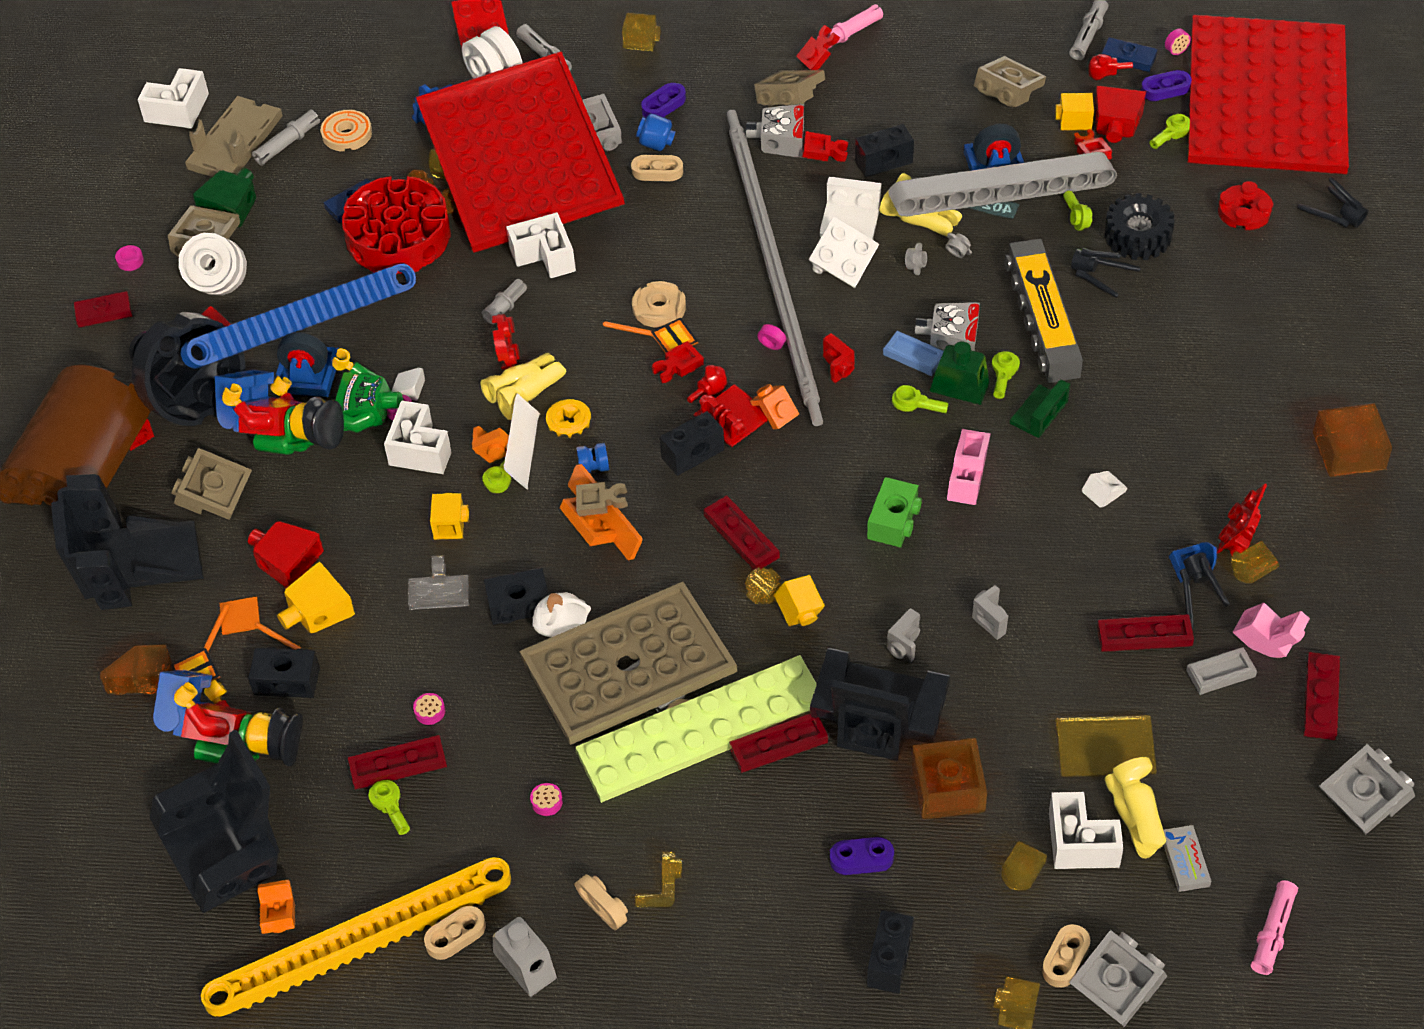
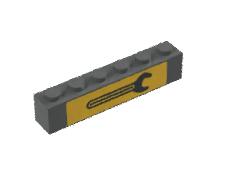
M1042 239L1009 243V254L1005 255V267L1007 271L1012 273L1013 291H1018V306L1020 311L1024 310L1025 328L1027 331H1031V345L1033 351L1038 352L1040 372L1045 373L1048 383L1057 382L1060 379L1064 381L1081 378L1083 359Z

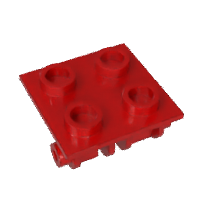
M458 0L451 2L461 48L463 43L476 36L480 37L481 33L494 26L502 28L509 35L501 0Z
M735 384L716 398L711 395H703L699 400L701 409L693 414L696 417L708 411L723 428L724 441L731 447L768 421L760 405L753 406L750 402L753 398Z
M1266 483L1256 491L1251 490L1241 504L1236 503L1231 508L1227 516L1230 521L1222 529L1218 537L1221 542L1217 553L1226 548L1236 558L1246 554L1261 519L1258 506L1267 487Z

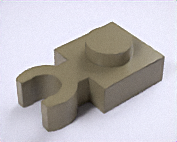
M605 482L576 485V511L578 516L608 513L609 505H613L616 508L627 507L626 497L617 498L619 494L627 493L626 485L618 483L610 489H607Z

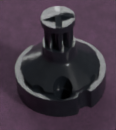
M182 312L177 313L173 321H158L148 331L140 332L133 338L129 348L130 358L133 361V385L139 399L150 411L170 422L183 426L201 425L203 419L209 415L217 417L216 398L213 400L216 393L215 376L245 371L244 353L241 352L194 369L188 367L183 362L181 348L186 342L226 327L225 325L198 313ZM193 346L191 348V355L196 360H202L203 352L201 348Z

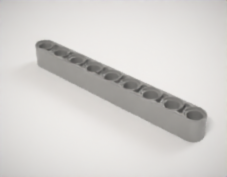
M1095 152L903 180L893 184L888 194L898 214L908 217L1061 194L1069 190L1074 192L1106 187L1115 181L1117 173L1105 153Z

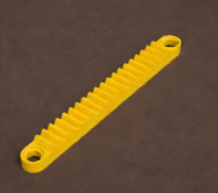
M488 858L214 979L202 989V1003L209 1014L217 1017L228 1015L243 1007L249 1009L253 1003H262L268 996L276 997L279 991H289L290 986L295 985L298 987L304 980L312 981L317 974L325 975L328 969L336 970L342 963L350 964L353 958L361 959L366 952L372 954L376 948H385L391 941L399 942L402 936L410 937L413 931L421 932L427 925L434 926L438 920L445 919L462 907L473 906L474 904L482 905L485 899L499 894L508 888L511 882L509 865L501 858ZM497 869L502 871L503 876L498 881L492 882L485 878L486 874L491 870ZM218 991L228 993L226 1001L222 1004L215 1005L210 1002L214 993Z

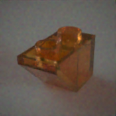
M166 645L134 646L101 671L100 678L107 694H154L158 689L160 672L170 671L172 661Z

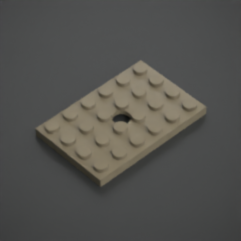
M684 582L519 651L524 665L570 745L737 672V664ZM624 656L640 660L639 666L631 671H623L617 667L618 660Z

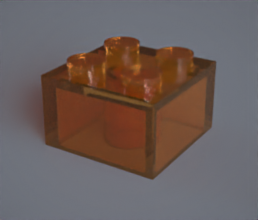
M1375 403L1318 411L1313 434L1329 477L1386 469L1392 445Z
M976 738L913 745L912 769L922 820L986 811L987 788Z

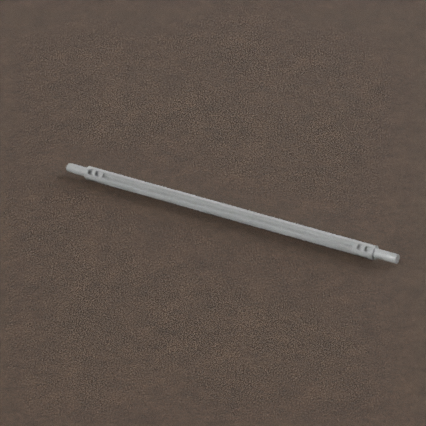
M729 110L726 114L730 126L729 135L786 335L803 403L805 406H808L812 424L820 426L823 424L818 404L820 397L745 131L740 126L736 111Z

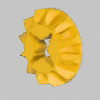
M574 399L558 401L546 413V423L549 430L555 431L558 437L567 434L571 438L572 434L578 433L581 435L584 428H589L591 412L587 405L581 401ZM564 416L568 417L569 419L573 418L574 422L570 423L568 420L564 421Z

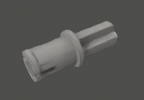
M516 279L504 292H498L494 301L482 311L483 318L488 323L495 324L492 323V316L504 314L507 310H512L514 302L527 290L526 284L522 280Z

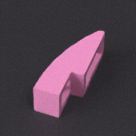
M962 429L949 481L948 501L976 505L990 433Z

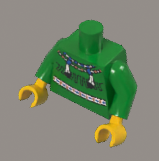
M338 349L336 353L338 358L334 357L332 361L333 368L339 371L349 370L343 373L335 400L339 402L343 409L344 431L349 430L358 433L369 427L382 425L386 420L387 409L399 408L401 401H403L402 393L391 392L384 377L370 371L356 361L354 363L350 362V353L345 349Z

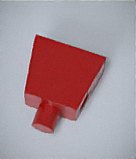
M1097 86L1094 107L1096 132L1106 135V139L1111 143L1120 142L1122 137H1133L1143 115L1146 91Z
M280 521L275 522L267 533L254 529L248 537V544L254 547L253 553L258 567L285 588L289 587L306 573L324 552L319 533Z

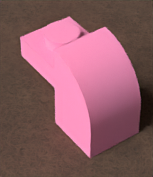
M1262 603L1243 612L1233 633L1251 649L1269 657L1282 658L1287 656L1292 645L1298 643L1305 635L1304 629L1310 618L1302 611L1280 618L1271 608Z

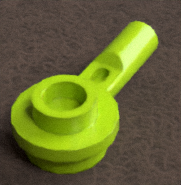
M1183 114L1170 116L1166 120V129L1150 140V146L1153 149H1157L1171 138L1185 137L1190 129V119Z
M1070 190L1066 191L1063 197L1071 209V224L1078 231L1089 228L1092 223L1091 208L1087 207V205L1079 204L1074 193Z
M1008 351L999 352L992 359V367L997 377L993 395L998 399L1004 398L1008 379H1011L1020 367L1018 356Z
M909 385L898 387L892 395L894 407L901 411L909 412L918 407L947 413L948 402L929 399L927 396L921 395L920 390H916Z
M505 460L500 466H493L483 474V484L492 493L506 491L511 483V476L504 470Z
M382 780L372 785L368 794L370 803L377 809L382 810L383 813L389 815L399 835L406 834L410 827L398 807L400 790L397 784L390 780Z

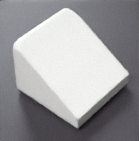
M415 368L398 373L391 392H401L402 395L410 397L411 400L418 401L425 382L423 368Z
M1109 471L1090 474L1082 488V492L1096 505L1104 507L1125 493L1128 488Z

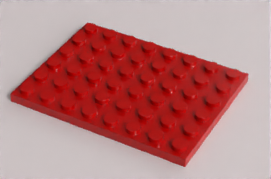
M1193 15L1190 61L1192 81L1189 95L1190 129L1188 132L1187 163L1347 174L1349 156L1345 25Z
M562 51L416 97L473 253L509 242L506 226L557 212L562 224L625 204L623 194Z

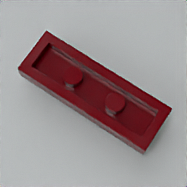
M727 495L703 509L704 517L755 572L780 558V551Z
M1189 614L1098 620L1097 623L1101 652L1190 647L1194 643Z
M1308 653L1303 736L1329 740L1336 739L1340 656Z
M810 713L730 741L729 745L738 768L743 773L828 743V734L820 718L811 717Z
M440 735L348 757L355 790L372 786L378 781L397 780L447 767Z

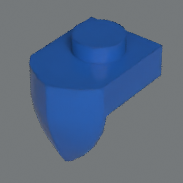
M1202 542L1173 551L1169 555L1180 583L1183 580L1179 571L1185 569L1183 561L1194 554L1206 553L1212 570L1214 569L1217 561V548L1214 545Z

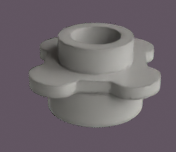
M947 234L949 241L945 247L948 252L958 258H963L965 254L971 255L972 251L969 248L971 244L968 238L962 234Z
M916 243L915 248L907 249L905 265L907 269L914 270L915 275H920L921 268L927 264V253L922 251L921 243Z

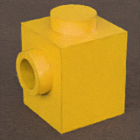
M1061 93L1060 104L1055 105V120H1060L1061 130H1092L1094 116L1092 93Z
M461 493L432 494L430 524L434 540L463 539L464 522H469L468 505H463Z
M810 575L784 582L774 595L788 626L796 624L806 626L815 622L818 619L817 615L825 607Z

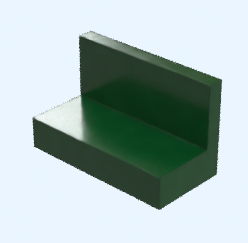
M1060 379L1052 390L1039 384L1010 419L1009 424L1040 438L1068 403L1070 383Z

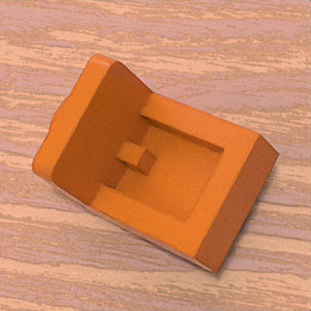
M765 385L757 390V396L750 400L753 406L760 405L773 429L781 428L799 415L784 385Z
M480 426L474 427L472 449L490 464L506 456L509 435L501 428L487 433Z
M282 880L259 884L257 892L260 900V928L262 934L271 932L281 933L289 929H295V902L290 881Z

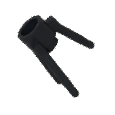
M1330 177L1328 181L1334 187L1329 186L1328 190L1344 203L1340 210L1342 218L1309 206L1297 205V208L1339 223L1345 228L1350 224L1355 228L1359 227L1369 213V210L1353 198L1333 177Z
M1078 248L1074 253L1071 268L1077 270L1076 276L1086 279L1115 298L1119 296L1117 292L1088 273H1094L1098 264L1137 272L1141 271L1139 266L1103 259H1120L1121 254Z
M1197 553L1186 558L1183 561L1185 569L1179 571L1183 580L1186 614L1190 616L1192 630L1194 629L1190 579H1193L1194 583H1202L1209 580L1224 606L1228 607L1230 605L1212 572L1206 553Z

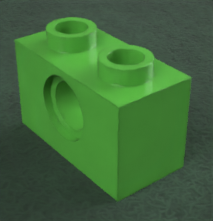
M887 477L884 478L868 520L867 539L902 547L905 537L910 538L914 526L913 514L918 515L921 509L922 498L918 497L919 485Z

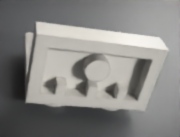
M829 177L827 182V204L820 228V237H822L834 216L873 240L881 204V183Z

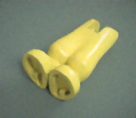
M902 173L896 182L910 180L911 177ZM888 191L884 195L879 209L880 213L884 215L898 216L903 222L925 227L946 237L948 233L953 231V226L958 225L962 218V214L955 209L903 217L898 214Z
M547 352L527 363L505 369L501 375H493L481 380V389L489 402L495 403L498 401L501 413L508 420H511L517 393L528 402L566 374V369L560 362H554V356Z
M1139 757L1117 765L1113 768V773L1105 776L1104 780L1108 790L1113 794L1114 806L1118 814L1128 827L1138 855L1146 859L1150 858L1157 849L1161 848L1166 839L1153 790L1150 786L1140 782V779L1151 772L1153 766L1149 758Z

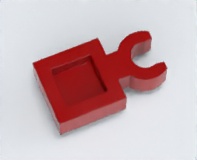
M826 25L820 29L817 40L811 37L796 55L810 70H819L832 54L827 49L835 45L840 39L834 32L828 37L832 29Z
M1087 130V136H1080L1078 132L1074 133V143L1077 146L1079 155L1103 152L1108 160L1112 159V149L1102 137L1094 139L1093 130Z
M806 131L802 157L827 162L830 156L837 161L845 162L848 152L845 151H847L849 142L845 140L833 142L831 141V135Z
M686 341L665 353V360L653 363L652 373L655 375L658 372L664 371L660 374V380L662 384L667 383L675 373L683 377L703 366L704 357Z

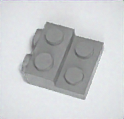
M605 94L583 99L582 101L602 148L607 151L615 149L618 144L622 143L621 129Z
M1368 744L1319 786L1365 835L1388 815L1392 817L1415 797L1412 788L1415 785L1413 781L1403 771L1397 773L1389 765L1392 761L1381 749L1378 748L1374 751Z
M1110 930L1069 983L1125 1027L1144 1001H1149L1167 978V975L1162 970L1165 964L1150 952L1146 956L1142 955L1135 949L1138 943L1124 932H1121L1118 936Z

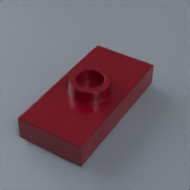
M128 291L74 302L78 328L132 317Z

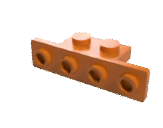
M579 464L574 468L568 487L576 495V485L597 482L586 468ZM576 497L563 499L560 505L561 511L589 546L614 542L627 560L635 558L642 543V537L618 508L609 505L608 513L578 516Z

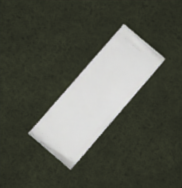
M517 393L514 401L504 470L528 490L533 448L540 413Z

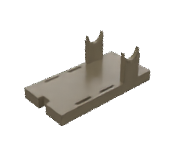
M237 96L207 135L205 134L202 120L198 119L196 131L194 133L189 131L194 151L185 162L187 170L213 177L222 170L237 174L252 157V152L259 148L282 118L281 109L267 104H263L260 107L253 100Z

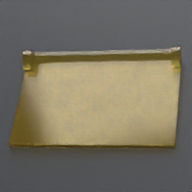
M1150 715L1056 718L1055 723L1058 733L1062 777L1109 775L1113 773V768L1117 765L1139 757L1149 758L1153 766L1149 774H1157Z

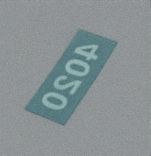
M1001 202L968 208L993 215L1014 218L1020 204Z

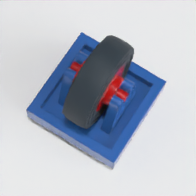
M1007 124L988 126L979 132L974 139V143L964 144V155L970 171L1024 163L1020 152L1021 142L1019 134L1012 126Z
M290 333L284 336L278 345L277 358L279 366L275 378L277 375L281 379L287 377L292 382L287 393L329 397L336 373L332 361L334 357L338 358L336 353L339 348L326 347L323 342L310 334Z

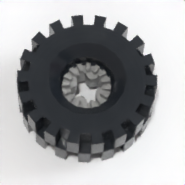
M1136 193L1135 197H1131L1130 194L1124 195V200L1119 197L1115 200V205L1111 204L1109 211H1107L1104 232L1107 245H1112V251L1115 253L1121 251V256L1124 258L1127 255H1131V260H1137L1138 257H1142L1143 260H1149V255H1152L1154 258L1158 257L1160 251L1162 253L1167 251V246H1170L1175 220L1173 211L1170 212V206L1168 204L1162 205L1163 200L1157 198L1156 201L1153 200V195L1147 194L1146 198L1141 197V193Z

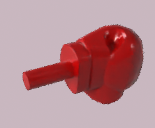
M1098 54L1093 56L1089 62V76L1097 81L1105 76H1114L1117 74V69L1133 68V62L1118 63L1116 57L1111 58V56L1106 54Z
M707 365L704 377L697 382L698 389L687 397V401L692 403L700 396H710L722 391L727 385L724 368L717 365Z

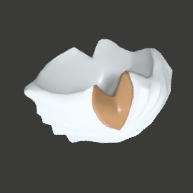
M568 592L551 593L536 606L532 617L533 627L539 634L549 638L585 624L591 607L585 601Z

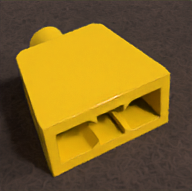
M318 562L285 589L284 594L288 608L278 613L277 617L286 630L301 622L309 633H315L352 617L355 613L351 597L323 564Z

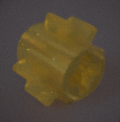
M765 568L753 570L745 581L746 589L748 590L746 596L755 604L758 602L762 604L774 602L776 600L774 595L781 587V583L778 582L781 576L772 568L768 570Z

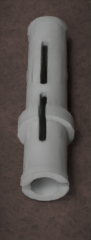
M1094 0L1090 11L1085 14L1083 26L1069 51L1073 59L1082 60L1085 57V53L1096 31L1101 28L1103 16L1109 7L1105 0Z
M523 24L517 29V37L541 58L560 52L557 47L549 45L529 25ZM565 59L569 70H571V62Z
M310 109L296 121L287 123V127L252 152L253 157L257 155L254 160L263 166L296 139L301 140L304 137V133L320 123L319 118L315 119L318 115Z

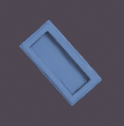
M899 331L895 332L883 348L884 356L930 376L937 370L944 352Z

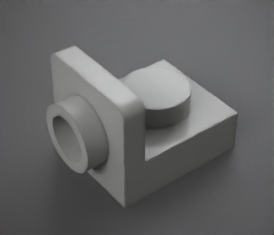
M994 585L987 591H981L974 598L972 618L998 640L1006 634L1008 615L998 605L1000 589Z
M911 608L889 629L887 635V649H889L893 656L903 659L908 663H911L915 658L916 645L914 641L920 633V614Z

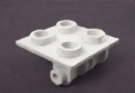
M833 216L811 254L809 261L813 264L812 269L814 272L822 274L823 271H827L855 288L879 244Z

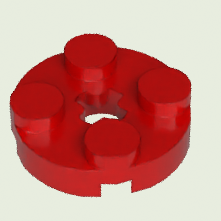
M1247 181L1242 185L1232 186L1220 194L1218 214L1221 220L1228 226L1236 228L1239 225L1245 226V230H1255L1268 223L1273 210V201L1264 190L1258 188L1256 183Z
M498 314L492 316V323H497L498 330L493 331V339L498 361H504L501 369L505 370L517 364V360H520L518 344H513L512 333H515L512 316L506 317L505 314Z

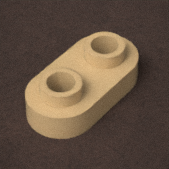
M640 155L631 162L632 175L642 181H675L681 178L684 173L683 161L673 155Z
M585 874L575 882L576 890L582 899L612 929L617 930L627 922L625 914L628 913L626 906L619 898L615 897L613 899L606 892L605 885L597 876L590 877Z
M465 906L428 929L424 937L427 953L435 959H447L480 938L486 929V922L482 911L474 906ZM468 924L475 925L472 929H465V926ZM441 942L447 943V945L444 947H437V945Z
M1072 924L1064 926L1058 932L1044 959L1042 975L1048 984L1054 987H1066L1070 985L1069 982L1080 969L1088 954L1091 941L1089 933L1083 927ZM1075 943L1078 947L1073 949L1068 947L1067 944ZM1056 969H1060L1064 972V974L1057 975L1053 971Z

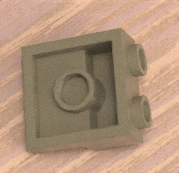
M1003 56L978 68L974 87L987 96L998 98L1001 103L1009 107H1017L1029 101L1032 91L1044 86L1046 76Z
M781 70L754 84L757 104L768 105V107L804 104L805 101L814 97L812 89H815L817 84L825 80L824 70Z
M190 205L168 234L171 253L179 257L184 244L193 236L201 233H215L229 239L240 224L239 214Z
M198 448L194 458L188 456L182 469V472L186 473L184 479L178 478L171 494L176 496L174 504L200 515L204 509L230 520L252 470Z

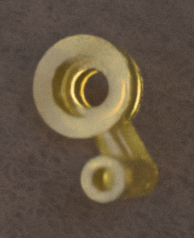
M662 852V894H636L635 907H671L674 904L675 878H681L682 858H675V852Z

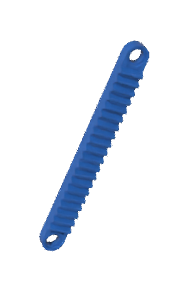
M398 264L231 324L186 342L181 348V358L188 367L194 369L201 368L279 339L290 333H295L405 292L416 283L415 272L407 264ZM397 271L405 275V285H401L397 281ZM193 346L201 348L203 352L202 360H196L191 355V348Z

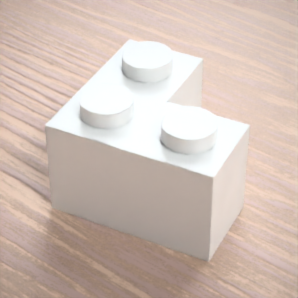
M179 68L171 85L146 82L138 98L144 122L192 128L209 95L203 71Z
M558 212L506 226L509 247L517 267L543 260L550 278L576 271L573 248Z
M401 401L384 443L390 466L444 474L452 453L448 431L432 429L429 405Z
M1084 792L1051 793L1049 820L1054 869L1120 868L1123 853L1120 820H1087Z

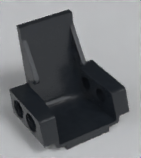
M66 475L67 487L59 489L57 492L58 501L51 503L55 545L58 554L85 600L94 598L101 610L131 607V587L204 579L194 520L175 522L128 516L126 518L128 528H122L120 513L99 475Z
M828 647L810 704L811 717L824 718L837 723V747L898 761L903 742H907L909 739L926 742L928 745L934 744L950 685V675L928 670L925 679L852 663L850 662V652Z
M237 730L229 733L228 745L217 764L157 794L152 801L150 820L202 913L276 875L277 859L280 850L268 820L270 785Z

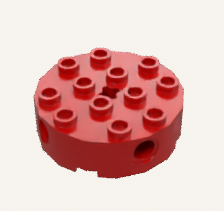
M407 176V180H392V177L376 179L355 191L347 199L344 206L342 226L347 250L359 265L374 273L403 263L409 265L414 272H418L422 267L431 264L442 255L451 237L444 196L434 185L420 178Z

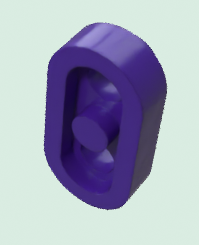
M1181 70L1149 76L1143 80L1141 91H1146L1145 98L1150 101H1159L1184 95L1190 90L1192 78L1187 72Z
M668 83L644 98L641 103L642 115L647 118L652 113L665 117L683 105L686 101L684 86L679 83Z
M881 837L842 840L835 843L830 850V865L834 871L842 875L882 872L889 869L894 861L893 845L890 841ZM880 849L883 852L880 854H876L873 852V850ZM849 852L851 855L844 857L841 853Z

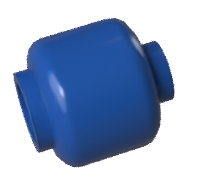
M651 113L647 118L642 117L636 137H639V143L642 146L662 151L666 145L671 146L676 132L671 130V120Z

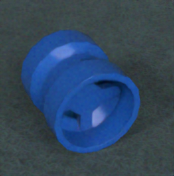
M598 443L591 448L586 446L576 447L578 463L582 464L589 473L592 470H599L600 472L609 471L605 443Z

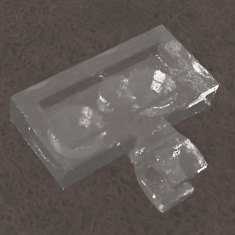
M444 555L432 556V577L409 578L408 604L410 610L469 606L468 575L446 576Z

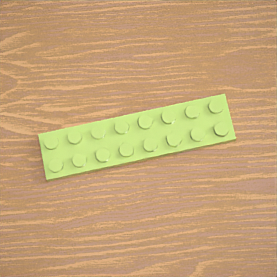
M801 655L578 745L576 746V753L602 803L730 750V741L810 714V704L817 683Z

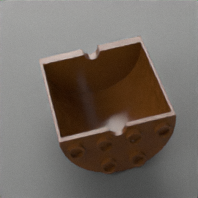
M73 365L64 368L53 382L0 469V501L7 504L22 503L28 505H41L44 501L47 505L51 506L52 502L58 501V490L67 487L66 475L97 474L107 489L151 412L139 399L134 385L130 383L127 386L113 378L115 373L95 366Z

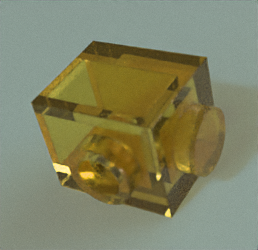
M627 13L622 28L623 47L626 49L653 51L655 41H659L661 35V27L657 26L656 15Z
M1006 976L1004 989L997 988L994 1008L1000 1009L998 1025L1016 1029H1032L1040 983Z

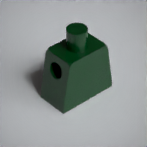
M241 168L237 174L224 170L219 171L193 194L196 207L239 214L240 224L238 227L240 228L256 201L252 182L254 179L253 173L247 168Z
M964 341L957 342L954 346L947 345L939 361L930 392L981 405L989 387L985 355L972 351L970 344Z

